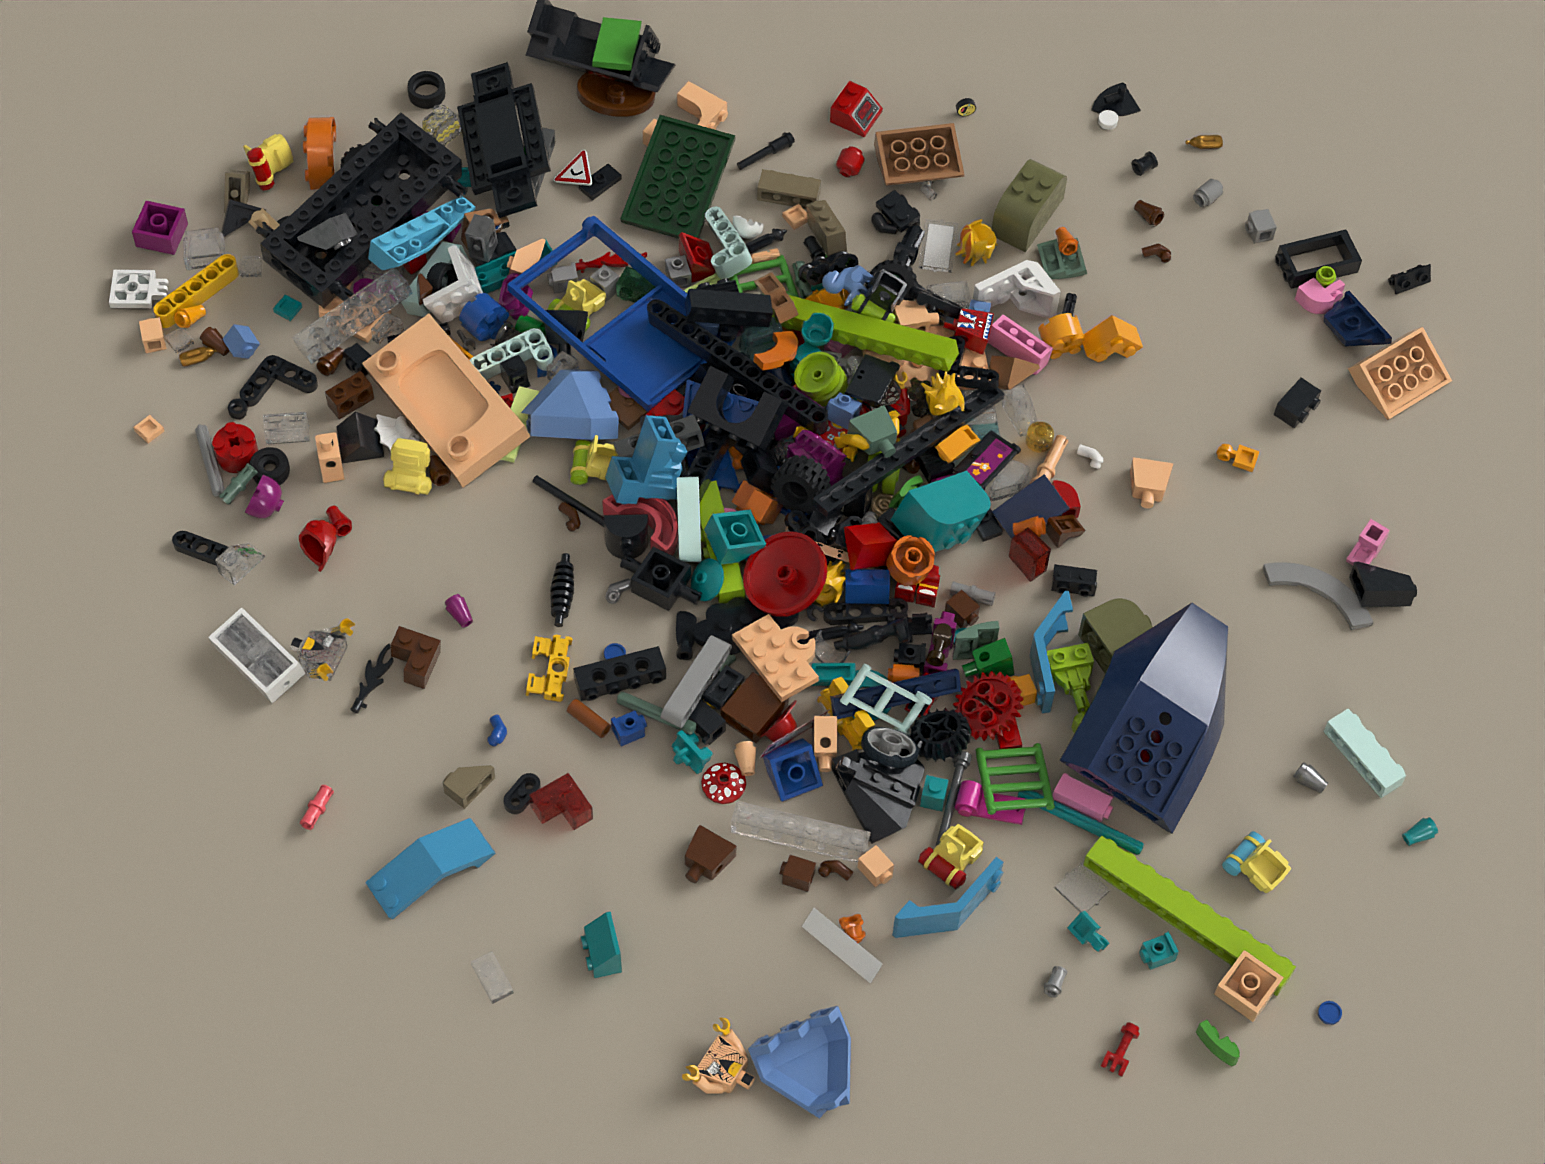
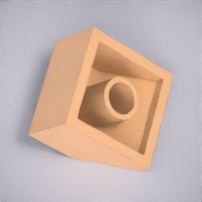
M1244 950L1218 984L1214 995L1254 1022L1284 977Z

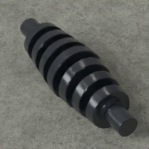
M563 553L561 561L556 564L550 587L551 615L555 618L554 625L556 627H562L564 619L569 616L574 595V566L570 563V554Z

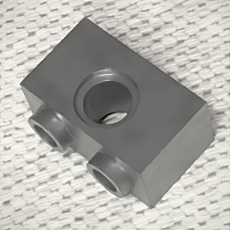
M474 214L465 232L469 256L489 262L498 244L494 219L485 215Z

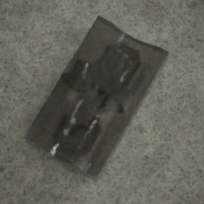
M913 377L910 380L911 388L906 391L908 398L917 403L912 408L913 415L920 418L927 414L932 415L926 401L925 389L921 385V383L932 387L931 382L919 381Z

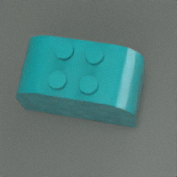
M964 471L909 490L892 516L891 521L904 536L912 535V537L926 539L932 545L934 552L945 548L948 550L956 544L966 543L971 538L988 512L991 502L987 493L970 473Z

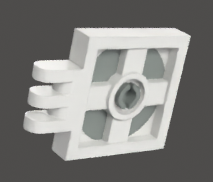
M113 270L109 306L110 308H152L153 300H162L167 296L169 281L167 279H156L155 270Z

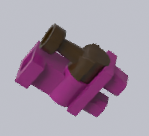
M942 611L940 619L935 618L931 645L924 665L923 675L925 672L933 674L947 671L948 663H944V660L948 657L950 649H952L957 626V623H954L955 614Z

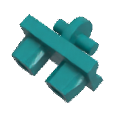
M683 730L677 732V738L671 746L676 754L673 761L677 765L684 762L696 774L701 773L705 764L710 761L713 755L712 751L708 747L702 749L697 747L699 739L694 732L691 735L686 734Z

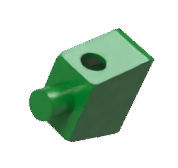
M1005 638L973 650V661L962 665L965 677L978 674L980 679L982 672L988 677L991 671L995 675L1001 672L1004 677L1006 675H1015L1012 655Z

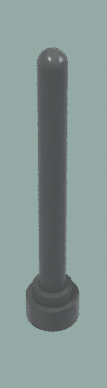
M962 751L961 755L955 754L952 760L955 771L936 846L940 843L943 833L950 828L963 772L971 763L972 755L965 751Z

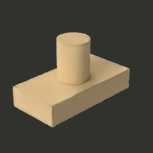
M263 208L260 211L254 212L251 220L248 221L255 229L258 226L263 228L262 222H266L273 230L280 225Z

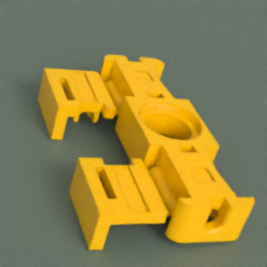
M554 635L551 641L549 638L535 636L531 659H535V656L544 654L547 658L550 656L547 676L536 677L535 674L529 673L526 696H529L530 692L542 694L546 700L563 701L564 694H561L563 681L566 682L570 660V657H567L568 645H572L573 639L571 637L565 636V639H563L561 635ZM554 664H561L564 670L562 672H555L552 666Z
M843 677L833 679L829 688L820 692L821 696L817 698V702L823 704L830 716H833L830 696L844 694L849 687ZM865 710L855 712V719L853 716L837 719V731L840 735L846 737L853 748L852 751L862 749L861 740L863 734L868 728L875 726V723Z

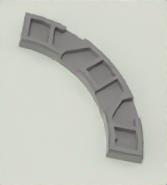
M1267 563L1263 565L1269 586L1301 585L1311 588V591L1326 599L1329 598L1337 605L1351 630L1373 625V620L1366 607H1361L1357 595L1330 574L1310 566L1295 563Z

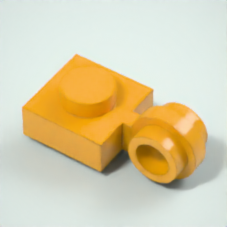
M1222 444L1216 452L1218 459L1229 461L1231 458H1234L1232 466L1249 472H1253L1259 455V451L1240 444L1237 451L1233 450V447L1229 444Z

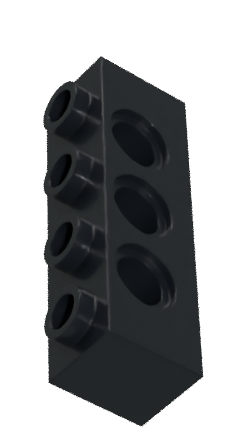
M657 646L573 668V674L580 700L591 701L599 696L614 695L622 690L637 689L641 685L649 683H659L666 679V666L660 648ZM640 668L646 669L645 671H638ZM624 674L625 676L617 677L616 675ZM601 679L603 682L597 683L595 680Z

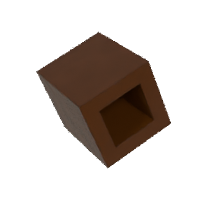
M960 590L946 602L945 612L955 614L954 622L960 628H965L968 625L972 626L979 619L980 606L963 590Z
M789 855L788 861H783L779 872L782 875V884L808 892L815 875L816 862Z

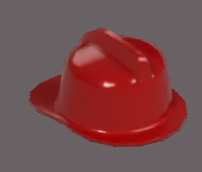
M796 700L782 712L771 728L761 735L760 738L766 736L774 743L797 729V724L790 713L797 702Z

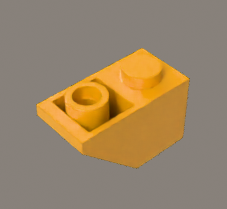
M964 425L940 442L935 448L938 451L939 457L949 464L963 457L981 440L968 425Z

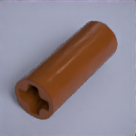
M574 699L569 704L567 712L600 738L605 737L610 731L611 724L580 700Z

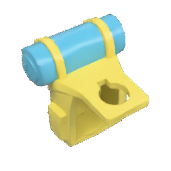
M1254 831L1245 836L1241 844L1222 863L1223 869L1227 873L1237 876L1242 872L1248 876L1249 881L1257 889L1265 893L1273 890L1285 878L1291 867L1288 865L1289 862L1278 851L1274 852L1268 847L1272 842L1270 839L1265 841L1260 834Z

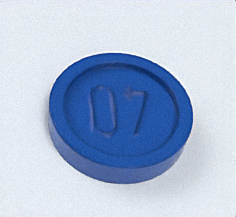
M618 643L609 644L604 650L605 660L626 655L625 648Z
M1326 1001L1320 1005L1318 1016L1323 1023L1333 1025L1340 1021L1342 1009L1337 1003Z

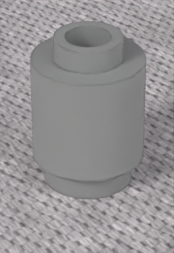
M1209 179L1195 191L1193 195L1194 201L1200 207L1209 206L1223 194V186L1220 181Z

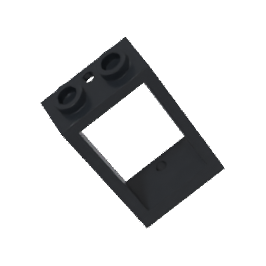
M1346 229L1279 245L1275 261L1280 266L1283 278L1288 282L1291 289L1301 286L1312 278L1316 279V272L1323 266L1297 272L1290 257L1332 246H1337L1344 261L1323 266L1333 268L1336 278L1358 273L1362 259Z

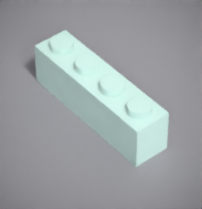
M442 241L420 273L427 278V274L434 264L439 262L453 264L448 248L456 245L467 258L468 256L462 245ZM447 273L442 278V289L447 287L448 284ZM417 275L400 298V301L407 314L424 317L428 313L430 314V311L424 306V303L422 305L418 303Z
M1349 708L1327 722L1323 732L1380 798H1383L1402 785L1406 777L1402 766L1395 763L1390 757L1388 750L1376 741L1374 734L1362 725L1360 718L1353 714Z

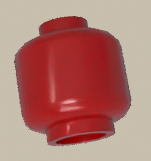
M852 146L841 150L836 161V167L842 176L849 178L859 174L865 161L862 151Z

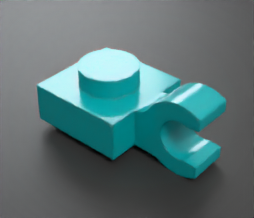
M1086 911L1080 912L1067 927L1082 945L1089 942L1097 952L1101 949L1104 950L1110 944L1105 937L1097 933L1101 927Z

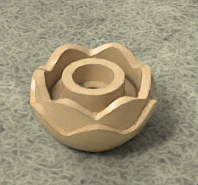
M879 494L874 497L871 504L872 511L880 517L889 509L888 505L893 496Z

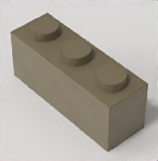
M762 169L757 187V200L792 207L800 204L803 209H806L807 204L819 200L821 180Z
M826 200L807 204L808 226L827 256L839 251L846 252V231Z

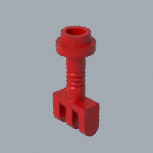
M1130 1022L1122 1026L1121 1032L1124 1035L1115 1054L1107 1051L1101 1067L1106 1068L1108 1061H1111L1113 1063L1109 1071L1114 1073L1117 1065H1120L1122 1067L1119 1069L1118 1075L1123 1077L1129 1061L1123 1057L1132 1038L1138 1039L1140 1035L1138 1032L1140 1028Z

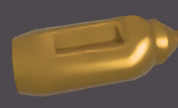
M1198 135L1190 141L1186 140L1185 144H1190L1199 149L1221 148L1223 140L1220 135Z
M199 347L179 354L182 366H190L206 361L217 351L210 347Z

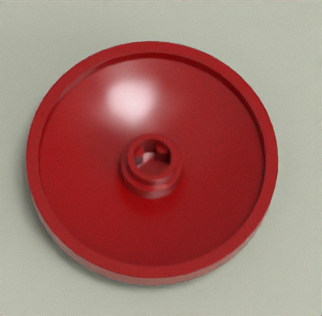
M781 532L765 539L766 546L748 558L743 574L744 589L752 604L762 612L777 617L790 616L806 609L821 593L827 578V560L821 547L805 534Z

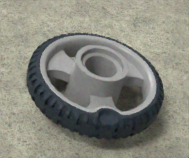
M888 727L871 728L863 734L861 740L863 751L871 759L885 766L896 768L908 767L916 762L919 755V748L913 739L896 729ZM901 749H907L910 755L900 756Z

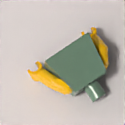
M881 406L849 420L847 434L841 432L840 437H833L837 448L852 445L864 450L869 455L881 451L888 458L896 452L893 445L896 443V438L899 434V419L888 413L885 406Z

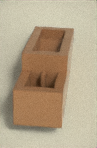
M772 272L754 280L760 294L771 296L773 315L780 324L799 315L793 300Z

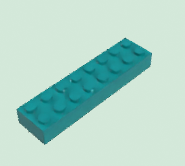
M547 240L545 241L540 260L553 251ZM516 251L474 268L483 293H490L502 287V283L510 268H507L510 256L514 257Z

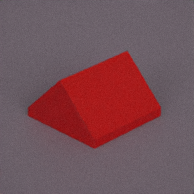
M681 232L679 234L680 256L685 255L691 272V283L704 280L715 274L716 272L711 264V258L714 254L709 242Z
M880 522L844 527L851 570L886 566L888 555L893 550L892 548L897 540Z

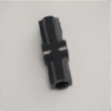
M913 225L908 227L902 242H898L893 259L900 262L903 261L907 266L914 265L919 246L925 236V231L920 226Z

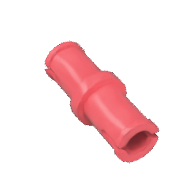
M327 785L320 786L314 799L308 803V810L302 820H300L302 827L308 830L314 828L319 816L326 811L325 806L334 793L331 787Z

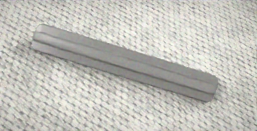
M200 424L195 428L212 493L216 497L225 488L206 425Z

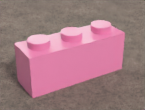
M1002 315L991 325L988 343L1008 357H1015L1039 364L1040 369L1034 372V375H1037L1048 364L1053 350L1051 346L1005 315Z

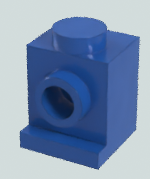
M635 710L618 718H611V729L621 747L645 737L646 720L642 714L638 716Z

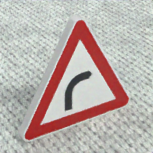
M582 150L554 178L556 183L592 185L586 150Z

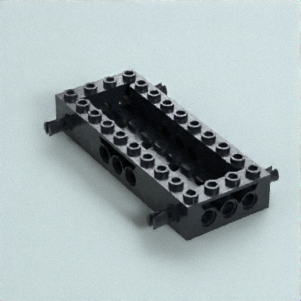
M399 113L387 126L379 121L378 118H374V123L370 122L368 128L377 135L275 230L268 226L266 222H262L263 228L258 226L256 232L265 238L260 243L262 259L318 305L323 307V309L336 296L348 306L351 305L350 299L355 302L357 295L346 287L372 263L368 259L372 239L421 216L447 190L458 198H462V194H467L468 189L457 182L462 177V159L403 113ZM403 173L410 175L408 179L403 180L399 178ZM379 199L382 201V204L375 206L371 202ZM344 213L347 214L358 234L345 247L334 250L333 247L325 250L301 242L297 238L329 218ZM319 252H324L327 254V256L323 259H319L316 257V254Z

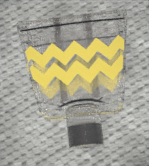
M435 105L433 112L422 121V129L444 146L462 133L457 115L445 105Z

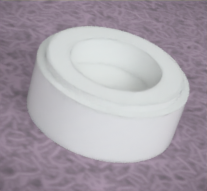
M1111 110L1102 111L1098 119L1099 126L1106 130L1114 129L1118 124V115Z

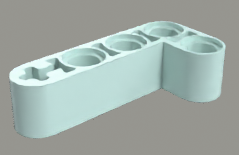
M717 206L709 208L705 213V218L712 232L724 248L713 255L711 264L720 279L730 278L750 266L752 257L722 209Z
M535 328L470 359V362L486 380L501 373V362L517 355L521 357L523 362L533 358L541 370H551L555 365V359L541 330ZM515 349H521L519 352H513ZM544 356H549L545 360H540ZM497 358H502L500 361H495Z
M677 477L679 560L683 562H701L699 478Z

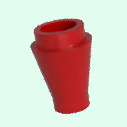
M330 506L326 510L330 524L336 527V534L338 536H346L352 530V521L337 506Z

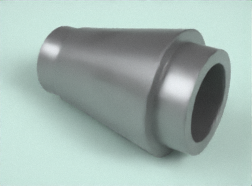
M1304 762L1293 776L1297 779L1296 782L1318 791L1320 794L1328 785V782L1311 764L1307 765Z

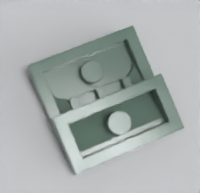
M1057 239L1037 244L1043 269L1051 279L1073 278L1087 274L1079 241L1077 251L1069 256L1059 251Z
M999 621L980 623L956 634L953 660L973 659V650L997 641L1000 629Z

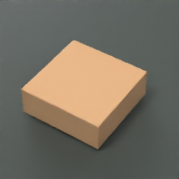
M800 204L782 212V217L793 230L808 223L807 212Z
M151 415L133 427L134 431L148 444L164 432V427Z

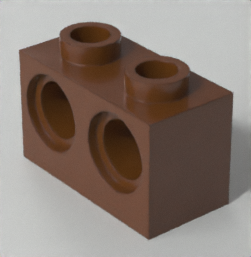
M361 371L325 391L327 405L339 420L374 400L372 384Z

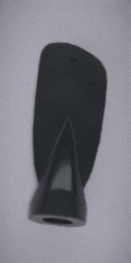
M679 611L676 617V641L678 646L676 656L680 660H690L693 657L692 647L695 641L693 638V628L697 624V618L687 611Z

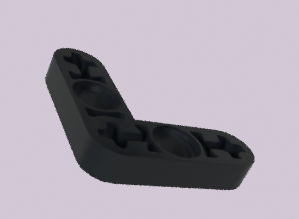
M958 335L950 336L949 338L956 340L959 351L956 358L957 361L953 363L949 372H947L950 377L955 373V384L959 387L982 390L998 388L999 374L995 370L961 366L965 352V340ZM939 370L942 380L944 379L945 371ZM966 375H971V376H973L974 378H973V379H965L964 376H966Z
M270 355L261 362L242 387L240 399L246 402L247 407L255 406L276 379L302 392L312 393L318 387L317 377L314 373L283 358ZM288 371L296 372L293 377L285 376V373ZM263 377L267 379L263 384L256 383L258 378Z
M793 510L787 513L784 523L790 532H799L798 529L805 525L806 528L802 529L799 533L805 534L806 531H810L814 535V541L818 542L819 546H823V544L828 546L829 540L827 536L824 538L802 511ZM797 516L799 519L796 524H793L791 521H793V517ZM850 516L841 523L851 526L850 523L853 522L856 525H862L863 521L858 516ZM825 555L827 562H829L830 560H832V559L834 558V557Z

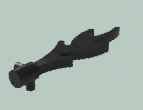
M387 644L381 651L375 667H372L371 660H368L365 669L367 686H364L362 682L359 683L360 694L350 709L352 712L359 713L361 707L366 709L367 704L363 703L364 699L372 690L384 683L383 678H378L384 675L394 662V659L391 657L388 662L382 663L386 652L391 648L390 644Z

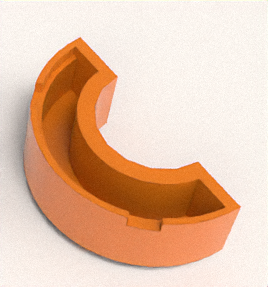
M334 117L309 118L307 124L304 125V137H307V141H303V151L307 153L308 169H305V181L310 183V190L319 189L335 174L333 143L336 142V121Z

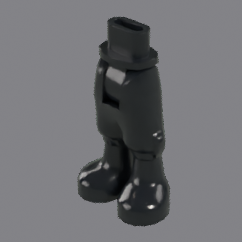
M902 617L884 626L874 625L864 631L849 633L843 636V640L835 641L834 647L835 650L845 649L846 652H850L851 649H867L875 644L882 643L890 636H896L903 644L913 643V638L907 618Z

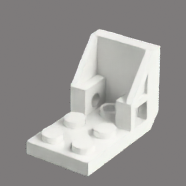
M1025 260L975 284L973 300L991 303V307L1011 299L1019 310L1049 319L1057 314L1061 291L1038 262ZM1024 292L1026 295L1021 296L1020 293Z

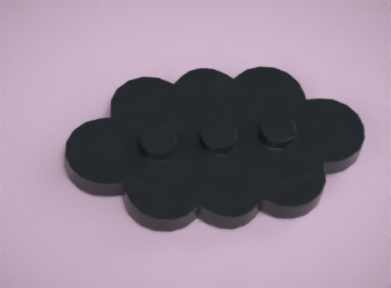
M735 597L728 604L715 603L707 609L706 620H702L694 626L693 638L697 644L704 646L712 635L731 644L732 648L729 655H735L740 653L741 650L732 640V634L768 614L759 610L749 599L744 597ZM799 613L784 617H771L780 629L793 626L798 621Z

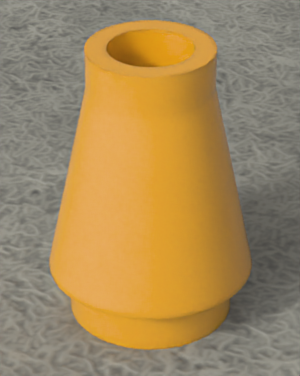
M202 305L180 308L174 314V320L180 328H189L206 315V310Z

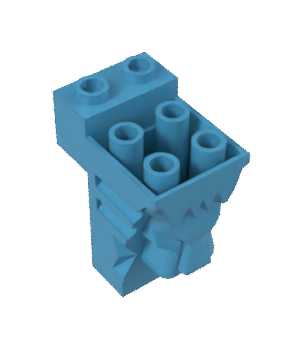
M646 415L633 456L611 457L605 478L616 503L637 504L639 497L645 499L677 500V477L681 474V462L688 451L680 439L676 438L666 417Z

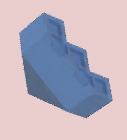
M590 369L560 370L521 412L528 414L526 426L530 436L593 440L594 436L598 435V439H618L619 417L616 411L611 410L609 405L611 399L607 389L602 388L599 382L601 379L599 371Z
M838 1006L817 1010L810 1014L811 1018L801 1022L796 1020L780 1028L781 1032L769 1037L765 1035L757 1039L748 1048L761 1082L819 1119L827 1110L850 1104L851 1037Z

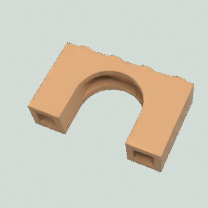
M688 81L677 93V106L697 117L700 121L697 125L716 130L720 122L726 120L728 116L727 102ZM653 119L643 130V144L648 146L656 126V119Z

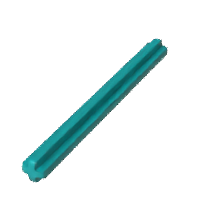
M1034 790L1019 791L1017 796L1025 799L1044 798L1042 794ZM1055 800V808L1052 810L1040 807V809L1094 835L1111 839L1117 846L1136 855H1139L1144 847L1143 842Z

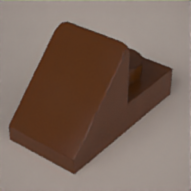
M1074 515L1054 516L1047 520L1046 534L1057 548L1068 538L1081 536L1086 531Z

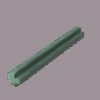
M622 691L617 696L616 702L668 726L680 731L683 730L689 735L693 734L696 730V723L689 719L682 728L661 719L663 708Z

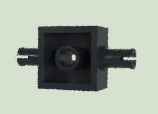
M652 547L642 563L628 555H625V559H622L620 567L634 573L631 578L632 593L667 611L671 609L679 597L694 605H697L698 601H700L702 592L687 586L691 579V565L655 547Z

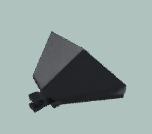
M901 749L900 756L910 755L907 749ZM865 752L857 754V763L845 756L842 760L838 761L836 770L853 774L844 794L871 844L907 827L912 808L916 804L921 788L920 783L925 770L923 764L918 759L913 765L904 768L882 765L871 759Z

